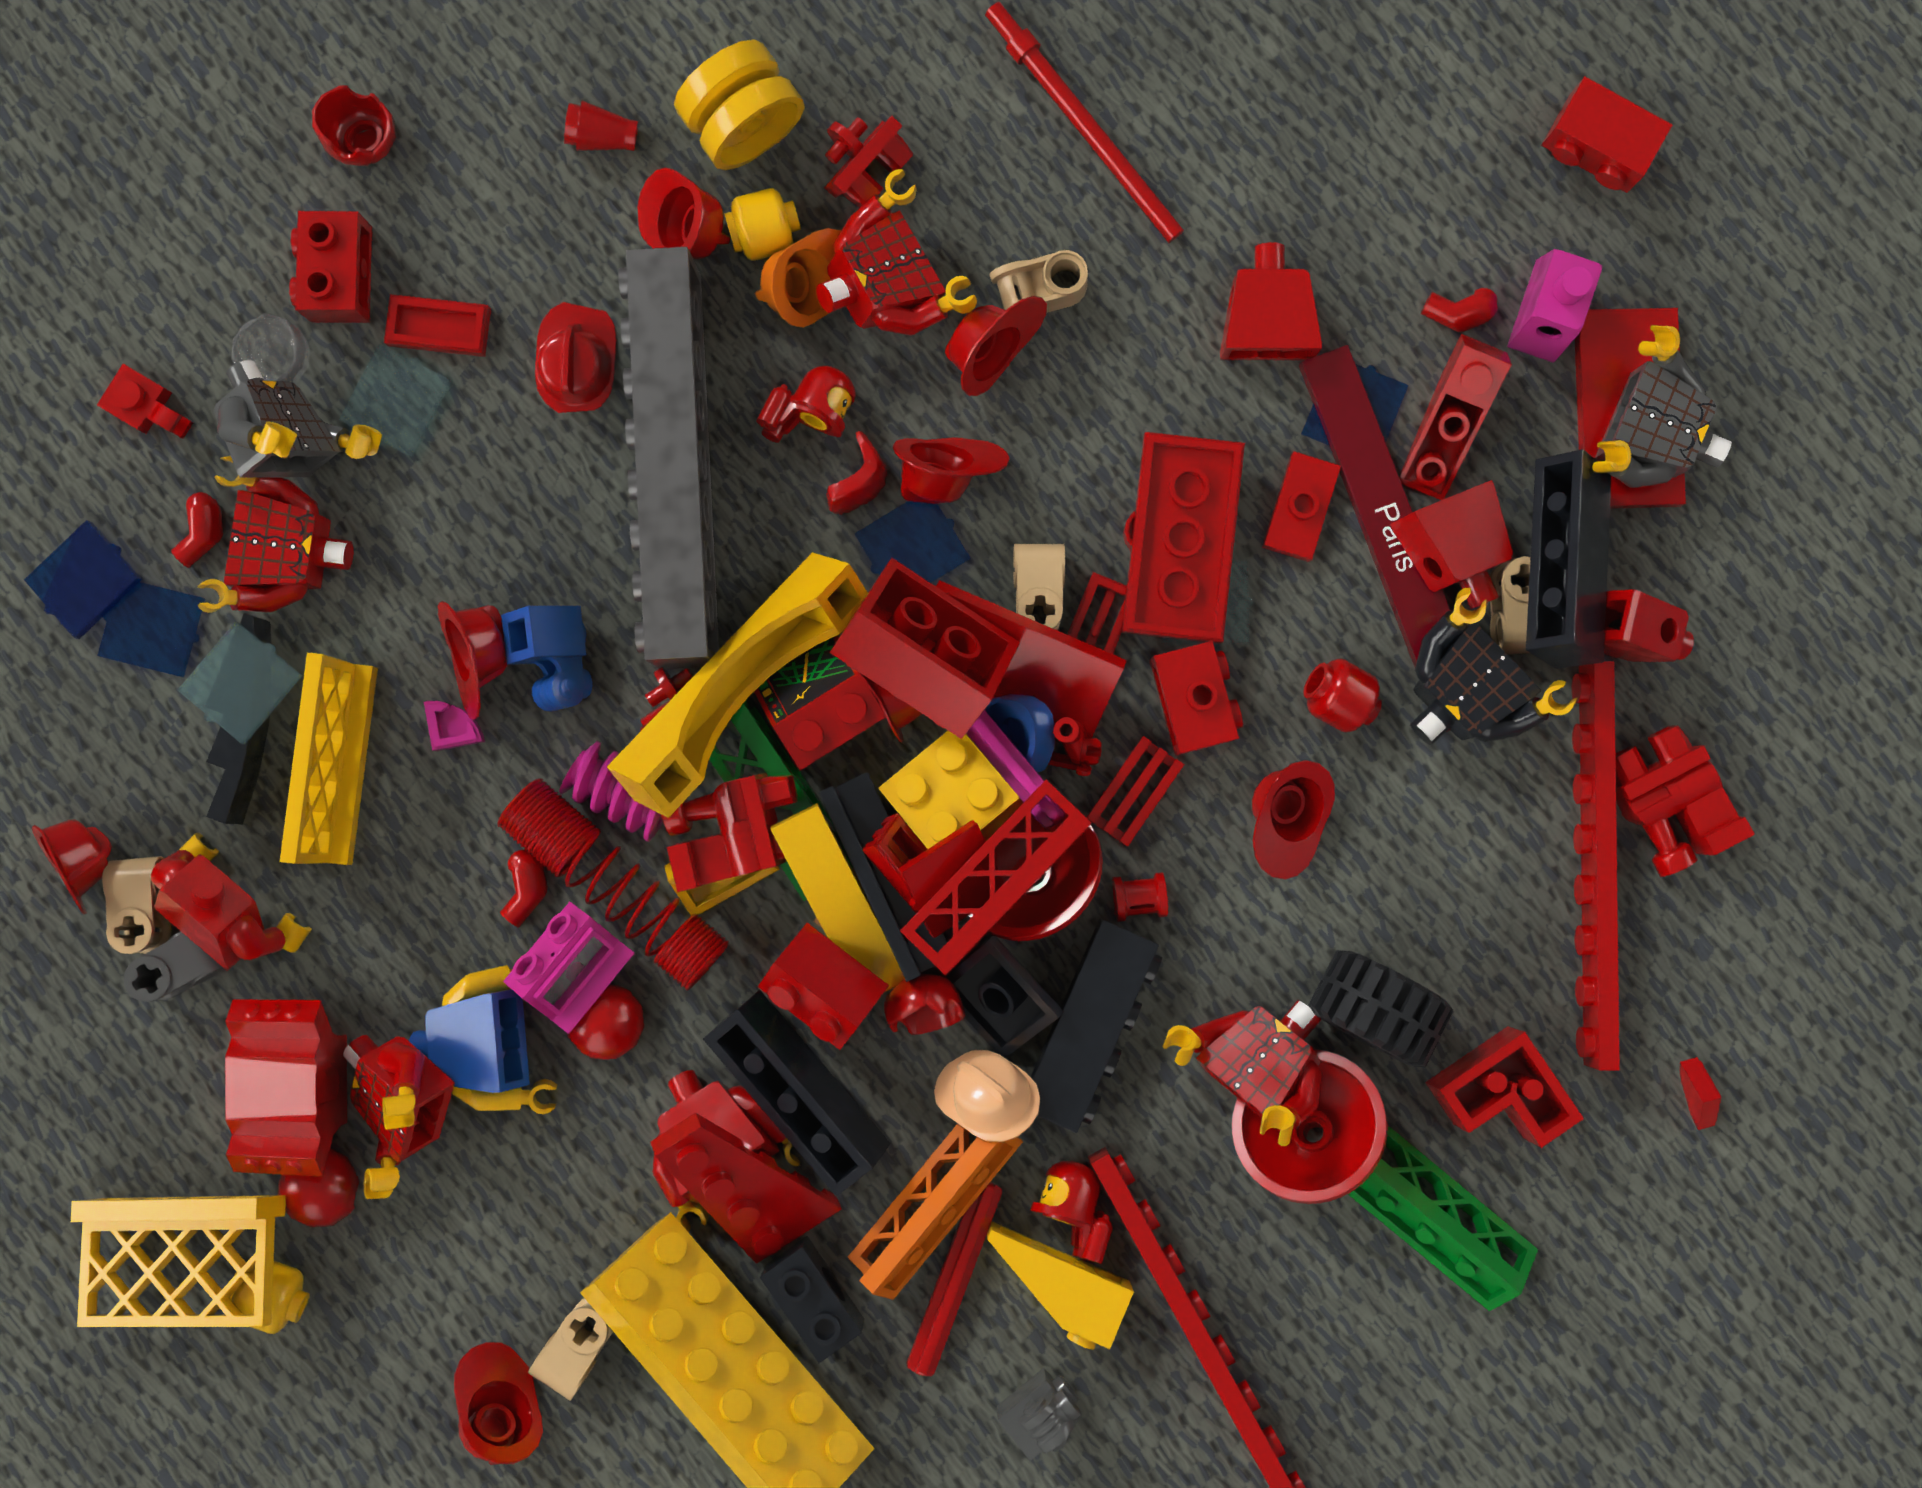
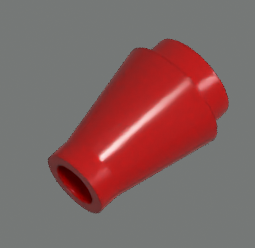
M583 100L581 105L569 103L565 122L564 144L575 145L576 151H635L638 121L624 118Z

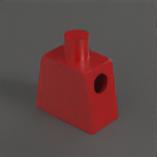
M1267 242L1256 245L1255 269L1238 270L1232 282L1220 349V360H1307L1317 356L1322 349V340L1309 271L1305 269H1285V246L1281 243Z
M1492 480L1416 510L1390 524L1394 534L1430 590L1437 592L1459 582L1461 589L1471 588V594L1466 599L1470 609L1481 606L1484 600H1487L1488 603L1499 598L1488 569L1511 560L1513 551Z
M1635 589L1607 591L1604 654L1631 662H1675L1676 660L1685 659L1691 653L1694 646L1692 633L1686 631L1689 619L1687 611ZM1614 620L1622 621L1620 630L1608 626Z

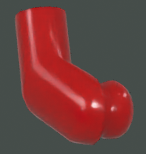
M1479 288L1475 290L1473 295L1458 302H1453L1437 293L1431 292L1420 314L1454 331L1466 332L1489 322L1497 312L1498 300L1495 292L1488 288Z
M204 492L194 493L187 499L186 509L189 534L171 549L175 558L187 568L196 563L223 537L220 505L216 499Z
M1063 717L1055 723L1053 733L1061 741L1072 763L1079 766L1081 763L1094 766L1100 762L1102 742L1098 738H1086V729L1082 723L1069 717Z
M524 849L514 852L508 859L507 866L512 873L516 893L500 911V914L508 922L518 928L543 900L548 890L543 864H540L539 860L536 861V857H532V854H528V850L524 851Z

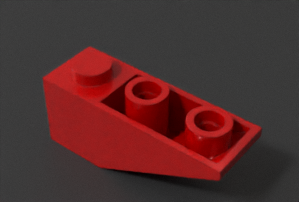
M1464 334L1460 335L1441 374L1399 475L1401 484L1439 500L1445 498L1512 365L1507 352Z

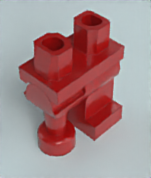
M1678 725L1667 726L1647 737L1659 759L1647 767L1636 746L1616 752L1617 804L1621 815L1627 821L1641 825L1658 850V853L1652 858V863L1660 877L1675 874L1696 863L1698 858L1695 853L1717 855L1755 835L1746 817H1739L1730 801L1717 770L1709 761L1711 758L1705 746H1692ZM1676 815L1691 845L1687 842H1677L1668 818Z
M765 772L727 781L718 785L713 793L689 801L686 799L669 818L661 815L665 829L670 836L688 833L692 829L693 821L717 818L720 829L719 834L684 841L666 847L677 893L724 879L776 867L787 862L771 831V826L778 823L775 807L798 802L797 790L792 775L767 777Z

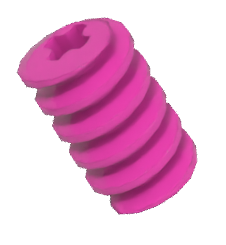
M596 741L586 751H582L574 761L561 784L559 793L564 794L574 786L572 794L574 802L580 804L592 796L590 803L592 812L600 813L609 806L608 819L610 822L617 823L627 815L626 830L634 833L645 824L643 838L647 842L651 841L663 823L661 814L632 799L607 768L619 753L614 750L607 758L601 760L599 758L601 743Z

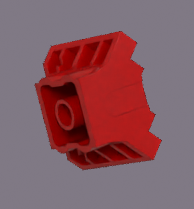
M233 999L225 1020L231 1035L225 1055V1120L232 1134L226 1157L233 1172L323 1176L333 1135L341 1125L347 1123V1059L343 1056L344 1050L347 1047V1034L337 1035L332 1032L321 1000Z

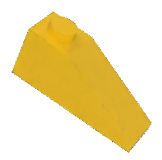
M991 1222L987 1232V1240L1059 1326L1068 1331L1067 1338L1087 1349L1094 1350L1097 1344L1110 1349L1134 1293L1131 1282L1023 1234Z

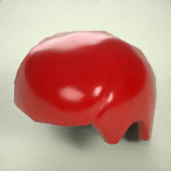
M347 85L338 86L322 94L312 109V127L322 146L329 155L344 164L354 166L376 164L389 153L396 139L394 118L374 93L361 95L352 91Z
M921 974L908 982L905 979L902 980L886 996L884 1001L885 1018L892 1032L898 1031L897 1024L899 1021L905 1025L911 1035H920L952 1026L962 1021L965 1017L961 998L953 983L949 979L933 974Z
M609 984L569 1034L567 1033L568 1038L584 1055L600 1060L617 1059L634 1048L639 1041L644 1029L642 1006L631 991L620 985Z
M330 1148L323 1176L281 1175L278 1184V1195H286L285 1212L291 1219L309 1227L334 1226L347 1217L355 1208L354 1200L359 1185V1178L348 1157Z

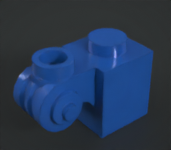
M526 606L501 615L507 665L536 664L543 672L544 677L537 679L532 687V696L539 708L544 711L553 712L575 706L582 699L590 695L592 691V678L590 673L583 669L582 656L586 655V628L582 622L581 606Z

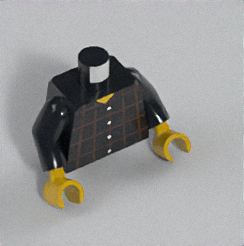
M1463 588L1459 591L1455 600L1454 612L1447 611L1428 631L1421 642L1415 667L1419 681L1413 691L1428 707L1410 726L1417 736L1429 745H1433L1448 729L1461 740L1475 737L1483 742H1491L1519 736L1547 720L1549 713L1554 715L1567 714L1573 709L1577 698H1574L1567 704H1558L1553 700L1552 692L1559 690L1567 683L1563 680L1554 681L1547 688L1542 699L1535 697L1542 690L1476 623L1486 613L1487 600H1484L1481 606L1473 611L1467 610L1462 606V602L1471 594V588Z

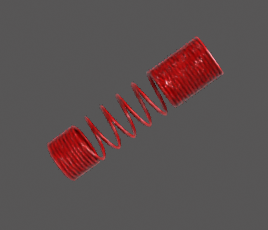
M535 779L524 787L500 815L498 827H501L505 834H509V837H513V841L517 840V844L524 847V851L528 850V854L536 857V861L539 860L543 867L551 870V874H555V877H561L567 873L565 878L566 887L580 885L597 872L585 895L586 904L591 905L600 902L618 888L605 912V921L613 922L621 918L641 902L627 924L625 939H633L639 936L663 917L647 942L645 956L657 954L654 958V964L658 963V967L665 970V974L669 973V977H673V980H677V984L681 983V987H684L685 990L691 989L728 947L729 940L721 937V934H718L714 927H710V924H706V920L702 921V917H699L698 914H693L667 941L649 952L656 936L679 904L680 898H675L653 920L629 935L636 918L659 887L660 880L654 882L624 910L609 918L617 899L641 867L640 863H637L614 886L590 901L589 898L596 883L619 853L621 846H617L599 865L585 876L573 883H569L575 867L582 856L594 844L601 833V829L596 828V825H592V821L585 818V815H581V812H577V808H573L570 802H566V798L558 795V792H555L551 785H547V782H543V779Z

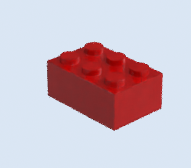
M891 557L830 653L845 662L851 669L860 672L889 691L894 697L906 702L933 720L938 726L947 729L962 739L991 702L1020 642Z

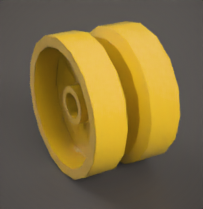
M755 39L737 42L720 50L704 61L687 77L677 91L674 101L678 115L690 132L701 135L699 141L702 149L717 169L730 170L739 168L775 146L794 128L805 108L802 97L790 80L778 76V64L762 42Z

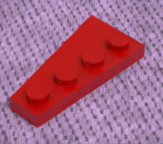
M694 1113L650 1141L655 1157L756 1264L842 1210L838 1198L832 1192L825 1188L819 1191L811 1186L809 1179L796 1171L790 1174L778 1167L775 1159L762 1151L756 1154L744 1147L742 1139L697 1113Z

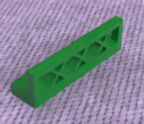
M752 698L747 699L730 719L741 735L738 756L720 753L715 745L709 759L724 782L743 778L745 765L763 768L768 777L792 775L797 790L798 802L779 806L778 808L791 810L795 815L818 803L839 846L842 848L853 869L852 863L826 808ZM748 747L757 760L746 758ZM726 761L737 763L735 774ZM788 862L781 864V868L803 901H806L807 898Z
M1388 1126L1385 1146L1394 1153L1398 1167L1392 1168L1384 1160L1380 1159L1377 1167L1368 1179L1348 1195L1489 1312L1521 1295L1538 1249ZM1417 1177H1424L1433 1185L1438 1200H1431L1422 1193ZM1458 1209H1462L1472 1217L1477 1233H1471L1462 1226L1457 1213ZM1496 1242H1502L1518 1255L1514 1267L1502 1259Z

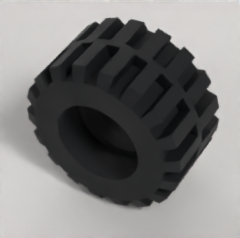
M1343 950L1335 952L1308 1004L1313 1013L1323 1021L1412 1067L1427 1066L1454 1013V1010L1445 999L1421 984L1370 958L1352 951Z

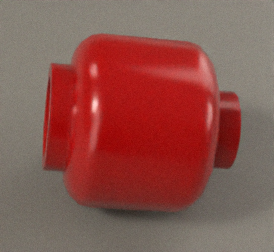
M1342 658L1332 660L1328 664L1325 662L1320 663L1311 672L1304 686L1303 694L1307 698L1309 713L1344 733L1355 731L1363 724H1371L1378 716L1382 707V700L1379 698L1380 686L1378 679Z

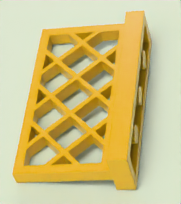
M307 652L280 862L292 864H353L377 667L353 664L324 654Z
M286 1195L100 1198L72 1201L71 1222H82L77 1327H264L271 1325L275 1217L285 1216ZM245 1229H257L256 1252L245 1262L231 1244ZM173 1230L183 1231L179 1234V1236H177ZM198 1230H202L215 1245L201 1262L186 1247V1243ZM219 1230L229 1231L225 1235H223ZM101 1231H110L123 1246L109 1263L100 1253ZM128 1231L137 1232L133 1236H131V1234ZM152 1231H156L169 1246L155 1262L140 1247V1244ZM221 1255L226 1258L237 1272L223 1289L207 1272ZM130 1256L144 1272L143 1276L131 1289L127 1287L116 1273ZM175 1256L190 1271L188 1277L177 1289L172 1286L161 1272ZM244 1281L254 1292V1314H242L230 1300L231 1295ZM151 1282L166 1299L154 1314H149L137 1299ZM197 1282L213 1299L201 1314H195L183 1299ZM107 1283L120 1301L108 1314H97L98 1291ZM128 1309L131 1314H124V1312ZM174 1309L178 1314L169 1313ZM219 1309H221L224 1314H215V1313H216Z

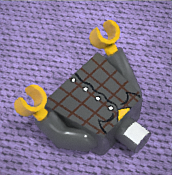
M1652 325L1650 330L1655 334V342L1642 341L1639 344V353L1643 356H1652L1653 362L1647 361L1630 373L1603 440L1597 444L1599 449L1595 459L1602 462H1594L1593 471L1597 473L1608 472L1630 488L1667 483L1672 478L1689 471L1696 459L1717 468L1723 463L1731 448L1732 441L1708 430L1717 405L1706 396V390L1678 351L1680 334L1673 326Z
M252 360L239 362L227 370L226 374L234 389L216 403L214 413L218 421L217 433L226 442L240 478L309 477L339 452L345 451L349 457L354 459L377 454L382 439L381 432L372 427L358 424L353 426L350 434L346 428L325 423L319 418L299 386L295 383L264 380L256 363Z

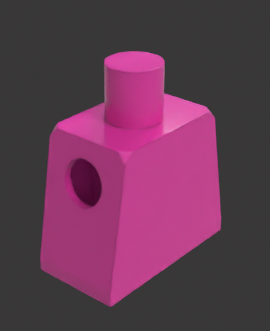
M1553 249L1538 258L1535 262L1507 347L1554 363L1578 336L1584 325L1602 271V265L1558 249ZM1538 327H1552L1553 335L1541 332Z

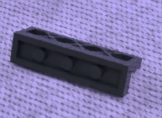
M866 772L839 786H831L819 792V795L905 980L908 982L935 965L900 932L916 913L862 850L867 843L874 841L872 838L876 830L883 828L881 823L889 816L869 773ZM924 922L916 930L937 953L947 943L944 933L933 938L929 934Z

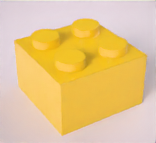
M950 731L945 732L878 787L927 849L971 820L978 824L985 841H987L1023 804L1020 797L967 734L960 739Z

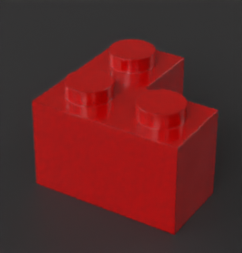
M1509 1026L1425 1082L1453 1125L1467 1133L1472 1132L1504 1110L1523 1139L1542 1148L1584 1119L1526 1032Z

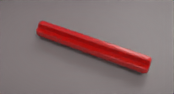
M993 1182L987 1185L961 1217L906 1362L907 1367L918 1375L933 1376L935 1374L1003 1193L1002 1188Z

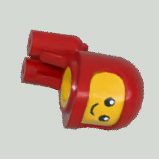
M824 365L815 367L806 373L793 395H791L792 392L788 390L785 384L774 388L770 392L756 420L763 427L762 435L775 443H779L783 435L789 434L799 423L827 435L841 437L845 430L843 418L856 398L855 387L849 376L841 370Z
M1074 1161L1057 1162L1046 1173L1047 1178L1040 1203L1032 1202L1030 1211L1042 1213L1045 1217L1071 1225V1245L1074 1246L1072 1256L1102 1264L1113 1226L1109 1220V1215L1101 1210L1095 1212L1101 1188L1099 1179L1094 1171L1084 1164Z

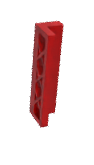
M1046 779L911 918L900 932L944 975H947L1076 842L1092 823ZM1045 796L1068 816L1054 832H1031V811ZM1025 818L1026 832L1010 833ZM1004 839H1026V861L1018 870H995V848ZM1032 839H1047L1032 854ZM989 855V870L974 871ZM1011 876L995 892V877ZM967 877H989L990 899L981 908H959L958 886ZM952 893V908L937 909ZM953 914V937L937 953L916 930L930 915ZM959 914H974L959 930Z

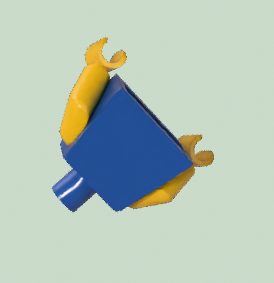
M508 965L465 975L444 994L441 1007L427 1011L425 1015L426 1030L413 1032L409 1042L455 1083L452 1094L475 1110H520L521 1105H529L538 1114L550 1113L555 1109L556 1104L540 1103L537 1101L535 1093L542 1089L556 1090L558 1086L555 1082L542 1079L537 1081L531 1090L521 1089L523 1086L530 1085L523 999L503 982L513 969H509Z

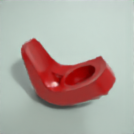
M858 431L855 434L863 455V466L855 474L836 484L829 485L827 488L826 497L829 510L834 514L842 515L843 513H849L861 505L868 504V502L877 497L880 490L885 486V479L888 474L886 464L869 438L862 431Z

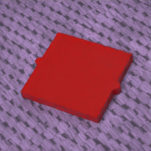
M971 820L898 868L911 896L909 905L914 910L919 911L986 842L978 824L974 820ZM989 855L974 871L989 870ZM1002 876L995 877V892L1005 883ZM967 877L958 886L959 908H980L990 899L989 877ZM952 893L937 909L952 908ZM953 914L930 915L924 921L929 934L936 938L952 927ZM959 914V921L970 914Z

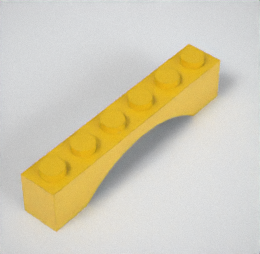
M812 552L616 756L607 768L634 801L669 818L704 781L708 761L718 738L732 716L747 698L771 675L791 660L814 646L840 635L844 631L868 593L851 565Z

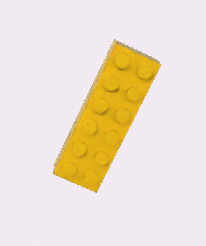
M671 1212L649 1228L580 1292L747 1488H840L875 1449Z

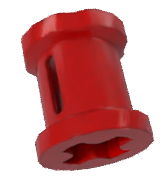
M1163 872L1155 873L1153 878L1130 881H1123L1121 877H1112L1113 900L1117 922L1125 921L1126 917L1130 915L1157 913L1159 917H1167L1168 896Z

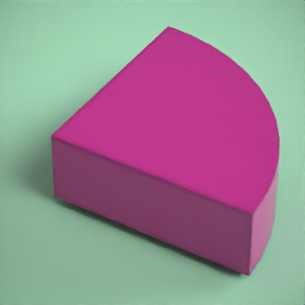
M441 701L424 702L432 751H441L485 742L478 723L469 718L462 708L460 709V707L457 708L453 704L450 705Z

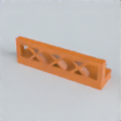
M957 1123L848 1256L852 1263L864 1274L859 1281L872 1295L891 1300L895 1299L1024 1142L1021 1138L1016 1137L1004 1142H990L977 1137L969 1146L970 1132ZM958 1146H959V1153H954V1154H953V1152H954V1151L958 1148ZM956 1162L937 1185V1172L944 1163ZM926 1186V1192L920 1193ZM924 1201L905 1224L906 1209L912 1202ZM894 1225V1232H888ZM892 1240L873 1264L867 1259L880 1241Z

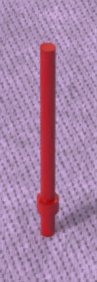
M1000 2L993 4L986 11L985 16L1008 43L1006 45L1008 53L1018 65L1025 64L1166 241L1171 243L1183 233L1184 229L1039 51L1041 44L1028 28L1022 30Z

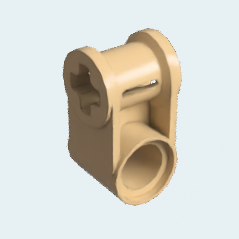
M1063 250L1031 260L1015 261L1002 265L990 273V279L993 284L998 286L1004 310L1020 301L1014 286H1017L1021 299L1030 296L1042 297L1047 303L1048 313L1073 306L1081 301L1087 290L1088 270L1084 259L1078 253ZM1068 270L1077 275L1079 281L1070 288H1061L1053 283V276L1060 271Z
M1014 544L1013 567H1015V572H1013L1014 588H1016V613L1035 621V617L1030 615L1033 613L1034 606H1043L1044 614L1048 615L1043 625L1058 631L1063 613V588L1065 585L1064 544Z
M1526 556L1504 562L1496 566L1490 574L1499 598L1490 601V637L1507 655L1530 653L1526 651L1530 557ZM1511 576L1524 577L1525 587L1512 585Z
M162 856L112 860L108 862V865L103 870L102 884L106 898V935L112 948L120 953L146 954L170 939L171 922L154 908L160 889L151 880L152 870L158 862L164 859ZM143 925L144 935L135 937L134 929ZM155 927L159 928L160 931L155 932ZM124 930L125 935H120L119 931Z
M583 1298L567 1315L557 1332L548 1340L528 1373L571 1401L587 1378V1374L590 1373L596 1364L598 1354L613 1331L587 1300ZM588 1316L596 1321L592 1332L584 1328Z

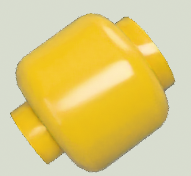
M774 188L737 196L731 203V212L724 213L735 253L743 251L747 259L751 261L770 257L773 253L786 249L793 244L792 232L801 230L793 200L783 202L781 194Z
M274 1261L272 1324L251 1328L268 1334H275L282 1330L288 1321L297 1323L300 1320L310 1295L302 1291L304 1276L300 1270ZM244 1281L231 1295L230 1300L242 1314H254V1292Z

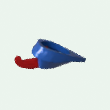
M1017 694L993 697L985 708L986 712L1037 772L1045 770L1047 765L1076 770V774L1080 776H1089L1091 774L1092 768L1086 763H1081L1080 766L1070 761L1068 755L1053 752L1055 746L1053 714L1047 705L1036 697Z

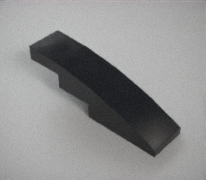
M246 613L243 614L207 704V708L223 713L225 716L206 762L221 767L225 771L206 817L224 824L243 825L259 777L270 720L273 680L271 624L267 620Z

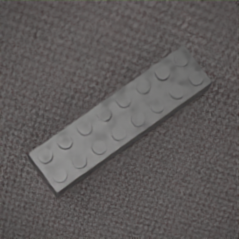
M688 247L626 250V267L619 268L618 281L621 298L628 299L629 318H621L622 344L624 349H630L631 368H624L623 370L624 393L626 399L633 400V418L626 419L625 433L628 449H635L636 469L628 470L629 496L631 500H637L638 520H631L630 539L633 551H640V571H633L632 587L635 602H642L643 622L635 623V644L637 652L644 653L645 661L657 668L703 667L719 650L701 275Z

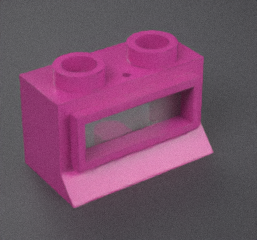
M569 901L564 909L550 920L544 933L529 951L516 961L513 970L503 982L522 999L569 1034L635 953Z

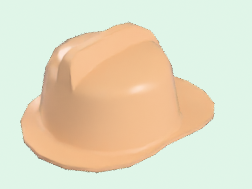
M972 1050L948 1063L938 1076L934 1089L936 1104L943 1113L972 1135L985 1141L1004 1142L1020 1136L1031 1127L1039 1113L1041 1098L1037 1084L1021 1068L1001 1055L989 1050Z

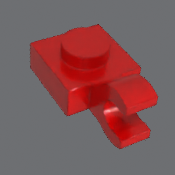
M125 364L121 365L97 404L100 408L145 434L148 433L153 423L184 439L194 423L165 406L172 394L171 391Z

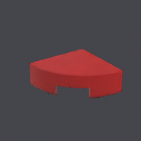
M1695 1057L1680 1061V1079L1690 1114L1697 1129L1701 1130L1715 1126L1721 1103L1719 1091L1701 1060Z

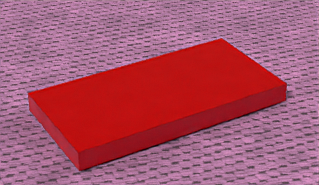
M1678 308L1588 310L1584 325L1575 338L1579 450L1583 449L1595 458L1599 449L1597 444L1603 440L1630 373L1647 361L1653 362L1652 356H1643L1639 353V344L1642 341L1655 342V334L1650 330L1652 325L1673 326L1679 332ZM1685 473L1672 478L1667 483L1630 488L1611 475L1610 508L1681 507L1686 504Z
M1153 432L1144 433L1122 633L1199 642L1213 640V643H1223L1245 443Z
M939 580L936 587L1020 642L993 697L1008 694L1036 697L1050 709L1053 714L1054 724L1063 717L1072 718L1084 725L1086 738H1092L1127 660Z

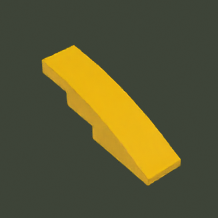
M818 803L771 826V831L827 938L887 983L889 987L886 991L896 987L905 977L866 893L862 889L842 848L839 846Z

